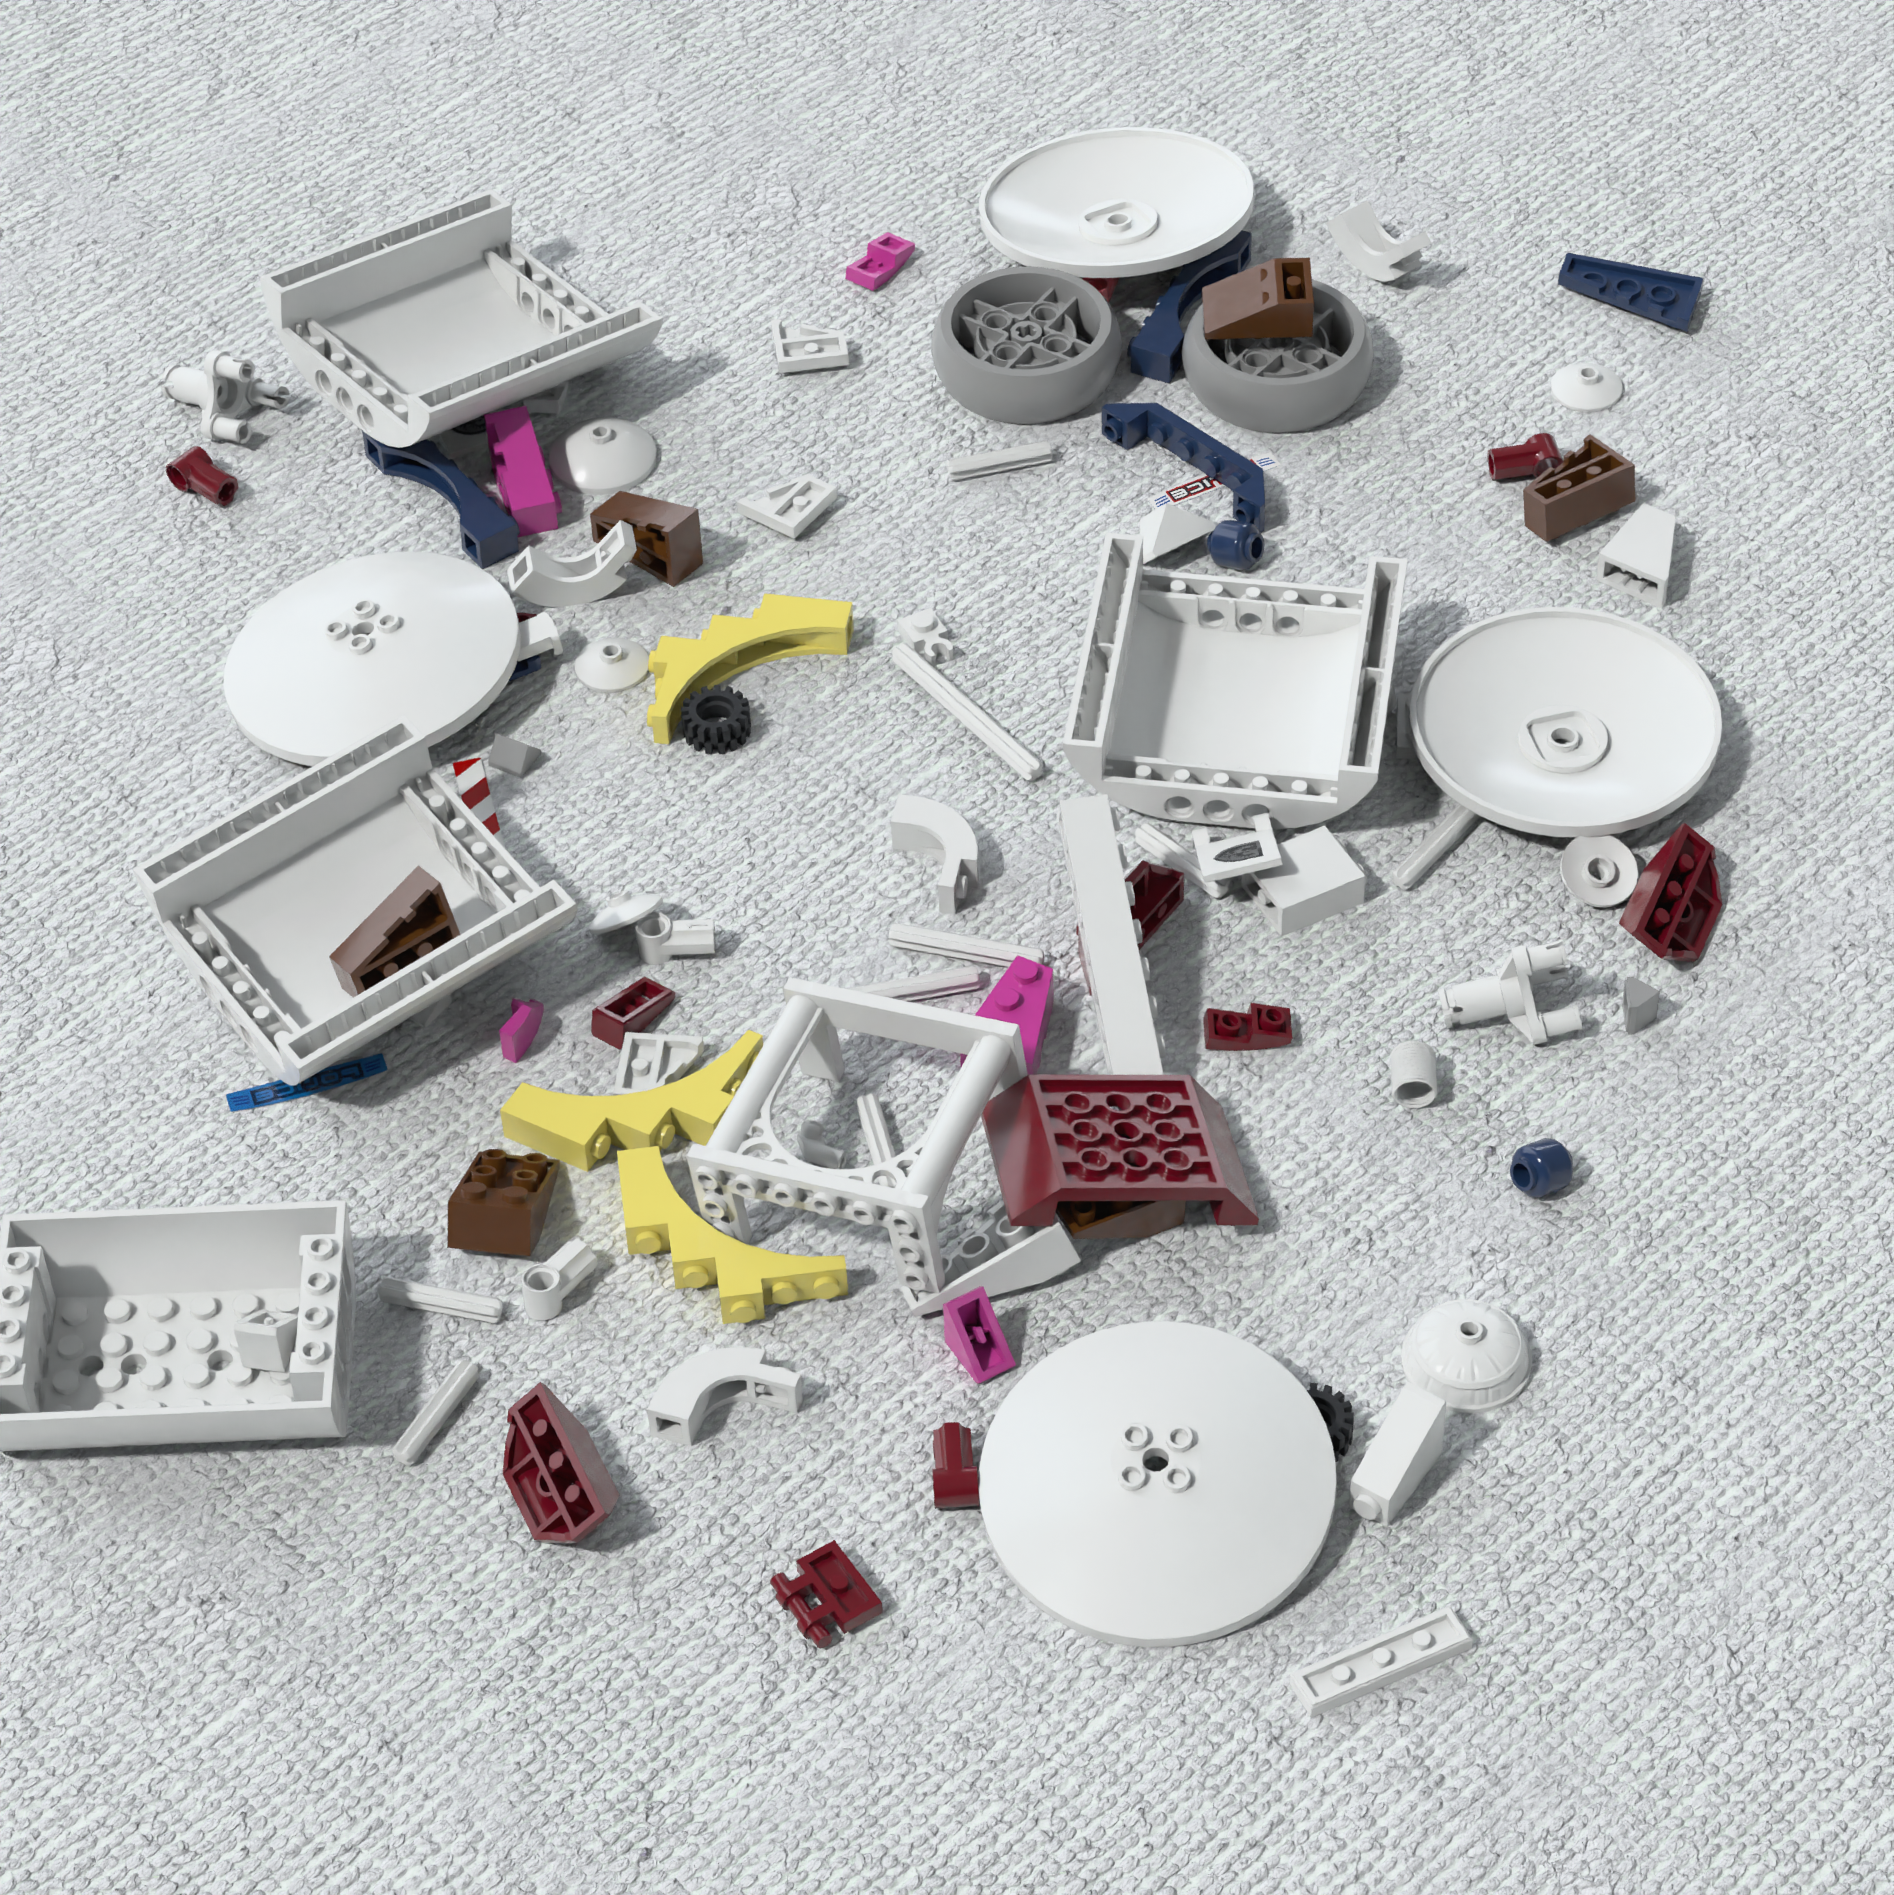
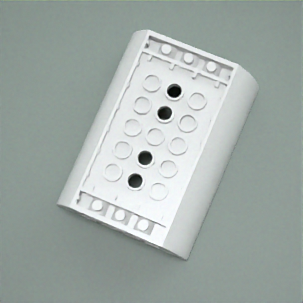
M346 1200L3 1215L0 1231V1451L346 1436L356 1310L354 1256ZM259 1310L298 1315L296 1340L285 1373L243 1367L234 1332L236 1321ZM219 1361H229L232 1363L225 1370L217 1371L211 1369ZM141 1364L146 1366L138 1374L125 1373L126 1369L132 1365ZM99 1366L102 1368L94 1376L82 1375V1372L89 1367Z

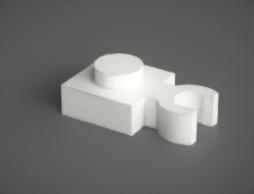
M931 608L897 620L898 632L916 652L924 650L925 660L930 665L936 666V654H943L949 661L953 660V645L948 640L947 629Z

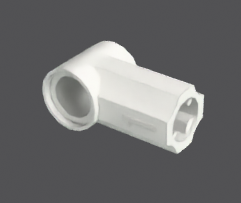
M653 911L636 921L638 954L640 959L647 964H663L669 961L673 955L715 953L714 919L670 921L667 915Z
M577 1238L574 1241H568L544 1264L532 1265L524 1271L521 1279L524 1309L529 1317L545 1321L553 1319L561 1312L562 1299L597 1267V1256L592 1253L588 1244Z

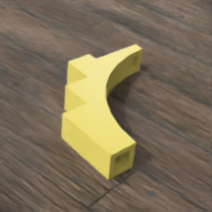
M764 593L761 606L754 609L752 618L712 615L709 629H703L701 640L661 636L657 650H651L648 661L649 673H654L656 702L649 705L647 712V726L653 727L654 743L670 744L674 732L682 720L681 707H683V701L685 698L690 699V693L693 691L701 694L702 687L707 686L708 690H710L714 685L722 683L737 673L763 663L787 657L814 654L847 655L854 631L852 602Z
M748 1030L730 1050L705 1068L679 1081L648 1091L616 1096H580L552 1092L522 1082L500 1109L504 1137L586 1172H589L598 1159L605 1157L610 1144L623 1150L659 1146L661 1151L662 1148L666 1149L671 1144L674 1134L706 1146L762 1049L763 1035Z
M659 1146L617 1151L629 1255L651 1254L657 1251L671 1250L675 1289L699 1288L718 1284L723 1324L746 1323L752 1320L765 1319L764 1305L789 1304L795 1301L830 1299L836 1296L848 1295L844 1255L809 1257L782 1254L747 1245L718 1231L696 1215L677 1194L664 1170Z

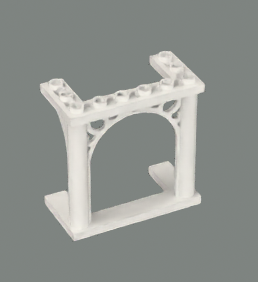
M789 977L783 987L786 1007L706 1146L693 1144L686 1155L702 1219L718 1231L748 1245L752 1239V1233L743 1197L778 1203L784 1207L809 1210L824 1216L849 1219L863 1225L871 1224L888 1228L900 1285L907 1286L913 1290L939 1293L946 1282L937 1240L944 1196L957 1160L988 1101L1028 1075L1019 1025ZM836 1027L968 1055L936 1116L923 1136L906 1151L876 1165L856 1169H829L808 1164L786 1151L776 1139L771 1128V1115L775 1100L798 1060L802 1074L839 1082L845 1067ZM754 1132L763 1134L762 1137L753 1138ZM759 1149L771 1151L770 1155L765 1159L747 1156L749 1153ZM910 1166L906 1168L908 1177H905L904 1172L900 1169L901 1167ZM879 1176H889L896 1182V1187H886L873 1184V1182Z

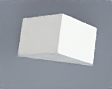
M259 1310L236 1321L234 1332L243 1367L285 1373L296 1340L298 1315Z

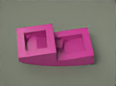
M889 232L868 243L867 255L847 266L845 279L872 291L876 290L905 264L915 250V243Z

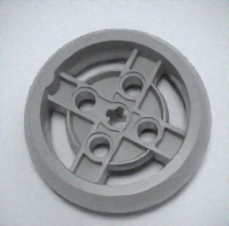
M1031 266L992 271L978 276L961 286L940 310L934 325L931 341V353L935 370L948 393L971 412L990 420L1010 424H1039L1057 421L1087 408L1103 394L1111 383L1119 365L1122 349V338L1118 320L1110 304L1096 288L1072 274L1051 268ZM1077 333L1084 337L1090 344L1079 340ZM962 346L974 349L976 357L969 354Z
M1312 279L1314 299L1313 337L1205 339L1202 303L1191 318L1184 336L1182 360L1186 378L1196 397L1210 412L1235 426L1266 433H1291L1319 427L1346 412L1357 401L1369 380L1374 361L1372 336L1364 316L1343 293L1325 283ZM1329 344L1335 347L1343 356L1339 357L1331 353ZM1219 350L1225 353L1226 363L1220 360L1213 352Z

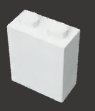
M1326 826L1277 844L1283 865L1242 874V887L1281 937L1364 903V891L1367 884L1365 870L1359 863L1355 864L1347 854L1343 842L1339 838H1334Z

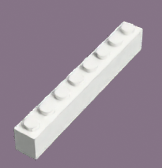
M1107 794L1059 801L1057 820L1107 1074L1171 1075L1169 1071L1163 1072L1160 1058L1165 1057V1044L1162 1033L1155 1034L1153 1019L1158 1018L1155 996L1147 994L1145 981H1150V970L1147 957H1140L1138 944L1142 943L1139 919L1132 920L1130 906L1135 905V896L1132 882H1125L1122 869L1127 868V855L1124 844L1117 845L1115 831L1120 830L1117 808H1110Z

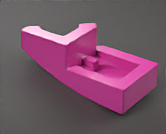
M513 998L511 1002L513 1016L499 1030L503 1057L514 1063H517L525 1054L541 1024L544 1005L535 999L525 1002L521 999Z

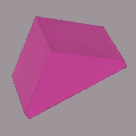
M979 1286L943 1304L945 1343L976 1383L979 1384L1016 1366L983 1286Z

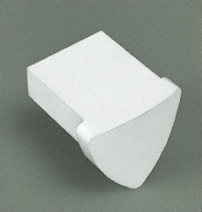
M546 612L539 613L537 616L519 623L521 647L518 662L547 650L550 651L552 657L563 654L557 627Z

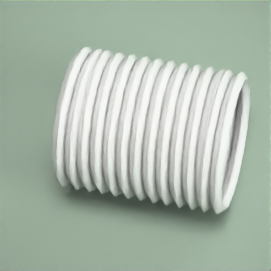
M1408 1041L1399 1044L1391 1052L1392 1097L1401 1106L1420 1108L1432 1103L1437 1097L1436 1053L1427 1043Z

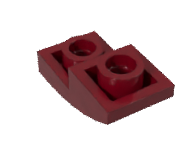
M1250 1003L1247 1013L1207 1008L1203 1017L1205 1049L1224 1051L1261 1050L1291 1044L1293 1039L1290 1008Z

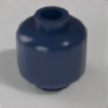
M1224 520L1208 536V551L1214 563L1219 567L1247 570L1263 556L1264 538L1258 528L1252 523Z
M1543 1138L1518 1148L1512 1157L1510 1176L1513 1184L1523 1193L1534 1198H1541L1566 1188L1571 1182L1573 1175V1159L1571 1154L1563 1144L1551 1138Z

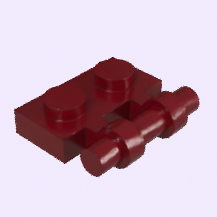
M835 1540L796 1560L797 1572L800 1574L796 1579L790 1581L785 1573L780 1572L770 1580L771 1586L777 1592L775 1598L784 1610L791 1611L798 1621V1630L804 1638L812 1639L818 1648H824L832 1641L831 1634L825 1628L830 1623L835 1621L845 1634L883 1613L881 1600ZM812 1593L821 1602V1605L814 1609H811L804 1600L805 1597Z

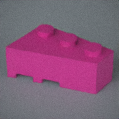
M527 406L485 414L484 419L491 470L507 515H511L519 526L520 534L518 538L558 529L557 514L562 513L560 497L557 491L552 492L554 485L549 468L545 469L543 451L541 446H538Z
M1017 955L975 1014V1016L1019 1025L1027 1074H1037L1041 1063L1044 1039H1046L1054 1002L1053 968ZM960 1053V1062L962 1067L968 1055Z

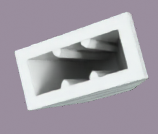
M1643 503L1600 551L1596 580L1659 608H1663L1666 603L1676 516Z
M1410 1382L1405 1384L1351 1479L1350 1508L1354 1509L1363 1518L1375 1520L1388 1527L1442 1455L1446 1412L1445 1400Z

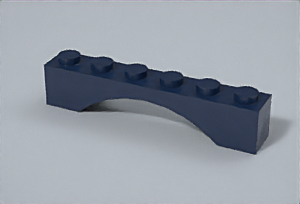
M1241 230L1232 240L1216 251L1198 260L1184 264L1179 275L1173 276L1168 291L1164 296L1161 295L1159 297L1154 312L1151 316H1147L1144 319L1140 333L1137 337H1132L1129 342L1127 356L1131 358V373L1170 384L1183 364L1182 346L1184 335L1180 324L1184 315L1195 302L1202 298L1203 287L1246 269L1251 261L1252 233Z
M362 430L365 456L384 475L402 477L421 483L435 490L448 500L460 518L462 550L481 569L519 552L518 535L520 534V529L516 520L511 515L507 516L491 496L487 497L471 477L467 478L459 470L454 460L446 458L439 451L435 442L425 439L413 445L398 448L387 446Z

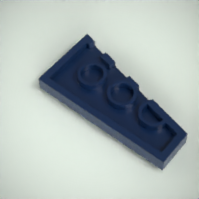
M1568 252L1558 279V285L1686 332L1689 329L1704 282V278Z

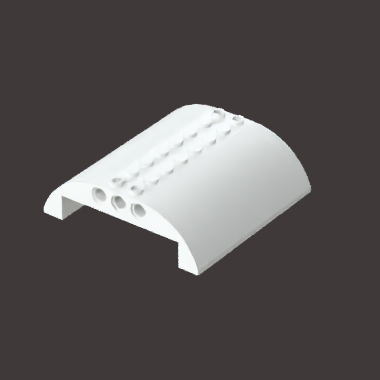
M492 189L260 277L263 296L271 320L283 346L302 376L317 393L365 433L387 446L398 448L413 445L641 351L652 343L662 327V317L642 302L608 314L512 241V204Z
M1106 533L1063 740V752L1080 776L1098 792L1107 794L1108 798L1137 812L1163 819L1255 828L1252 816L1268 812L1272 829H1286L1320 823L1342 814L1363 799L1378 781L1408 559L1370 556L1365 589L1146 570L1143 569V536Z
M405 715L133 868L134 875L155 917L191 975L260 1061L275 1076L289 1085L301 1083L568 924L576 917L578 910L576 903L555 880L539 887L432 768L424 735ZM419 865L441 883L461 935L353 998L342 989L329 956Z

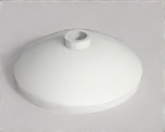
M614 417L592 418L572 425L555 439L549 451V464L553 476L562 485L571 490L592 495L613 494L636 486L652 472L657 458L655 442L645 429L630 421Z

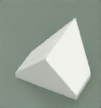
M1164 504L1140 519L1139 535L1143 536V564L1212 532L1215 529L1214 523L1171 504Z

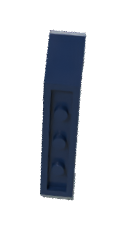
M1111 403L1102 406V435L1108 440L1115 442L1128 451L1146 437L1150 438L1154 443L1161 445L1177 455L1181 460L1188 462L1204 472L1208 477L1216 479L1233 492V518L1237 521L1254 524L1260 534L1264 531L1265 492L1263 468L1159 403Z

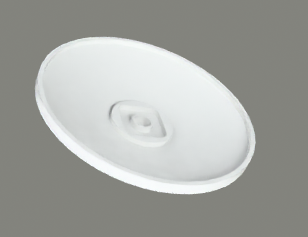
M1142 127L1109 128L1056 138L1030 148L1010 159L993 173L983 187L979 198V215L982 230L989 242L1002 254L1020 264L1031 267L1051 268L1083 278L1130 277L1179 267L1198 260L1224 246L1249 221L1254 207V186L1250 171L1239 157L1215 142L1192 134L1166 129Z
M390 552L363 556L324 568L292 584L267 602L247 622L237 636L227 657L223 683L225 697L234 721L251 742L276 757L294 763L314 766L402 715H405L424 735L427 747H430L468 725L498 697L516 667L521 647V629L515 606L509 594L492 575L480 567L452 556L428 552Z
M1541 607L1511 611L1479 621L1461 630L1437 648L1423 665L1414 683L1409 708V730L1416 755L1425 771L1447 795L1465 808L1497 824L1524 832L1554 837H1595L1642 827L1670 814L1686 803L1704 784L1715 765L1720 747L1722 716L1718 697L1704 671L1690 655L1662 634L1635 621L1610 613L1573 607ZM1563 739L1569 744H1559L1554 740Z
M1145 1321L1102 1329L1068 1343L1041 1360L1023 1376L998 1409L986 1436L979 1467V1496L988 1540L999 1563L1018 1589L1039 1609L1078 1632L1101 1640L1139 1647H1174L1215 1639L1241 1629L1261 1618L1280 1604L1304 1579L1321 1553L1331 1527L1337 1493L1336 1462L1326 1423L1316 1403L1295 1376L1271 1355L1237 1336L1206 1326L1172 1321ZM1154 1456L1162 1457L1168 1461L1165 1469L1156 1472L1145 1468L1144 1463L1147 1459Z

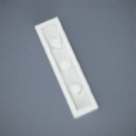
M1449 1605L1289 1674V1684L1312 1718L1472 1649L1473 1639Z

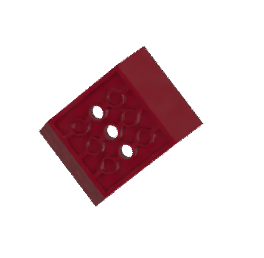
M1028 1074L990 1099L981 1114L1010 1226H1052L1058 1201L1209 1200L1217 1225H1258L1259 1217L1223 1108L1191 1075ZM1110 1107H1118L1119 1110H1115ZM1119 1135H1126L1128 1139L1122 1138ZM1127 1163H1134L1136 1167H1132Z

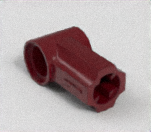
M1548 433L1535 434L1522 445L1494 448L1488 450L1487 453L1489 474L1492 480L1534 475L1537 478L1549 467L1556 469L1564 462L1555 438Z
M193 446L166 466L167 476L178 490L185 492L191 488L215 504L228 505L233 501L234 495L239 489L237 479L215 466L208 453L199 446Z
M959 1422L944 1423L939 1429L933 1430L935 1469H932L935 1509L979 1506L977 1466H973L971 1428L964 1427Z

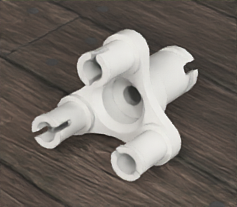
M212 350L207 354L204 361V370L173 364L168 366L162 375L163 380H170L174 383V387L161 386L163 394L169 399L199 405L202 409V435L205 438L216 441L227 439L240 444L246 443L251 436V425L247 421L235 420L234 418L244 409L261 404L282 409L289 400V398L277 396L278 394L289 395L286 387L267 384L263 379L253 377L255 366L251 360L231 357L229 353L220 350Z
M1562 939L1526 948L1525 944L1512 947L1503 966L1496 968L1497 975L1451 985L1452 988L1444 990L1443 987L1438 988L1446 1027H1453V1023L1460 1022L1462 1025L1506 1014L1508 1020L1533 1045L1547 1042V1037L1583 1030L1577 1005L1541 1014L1540 1010L1536 1011L1531 991L1534 985L1563 978L1568 979L1566 970L1568 962Z

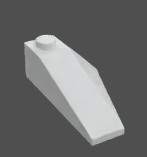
M1002 1200L988 1211L991 1219L976 1232L970 1228L959 1236L962 1241L961 1245L949 1255H941L946 1282L939 1293L913 1290L907 1286H902L900 1289L916 1317L942 1310L944 1303L979 1286H983L987 1296L990 1297L1043 1283L1056 1275L1066 1272L1071 1266L1080 1262L1081 1259L1056 1216H1054L1052 1226H1010L1005 1204Z

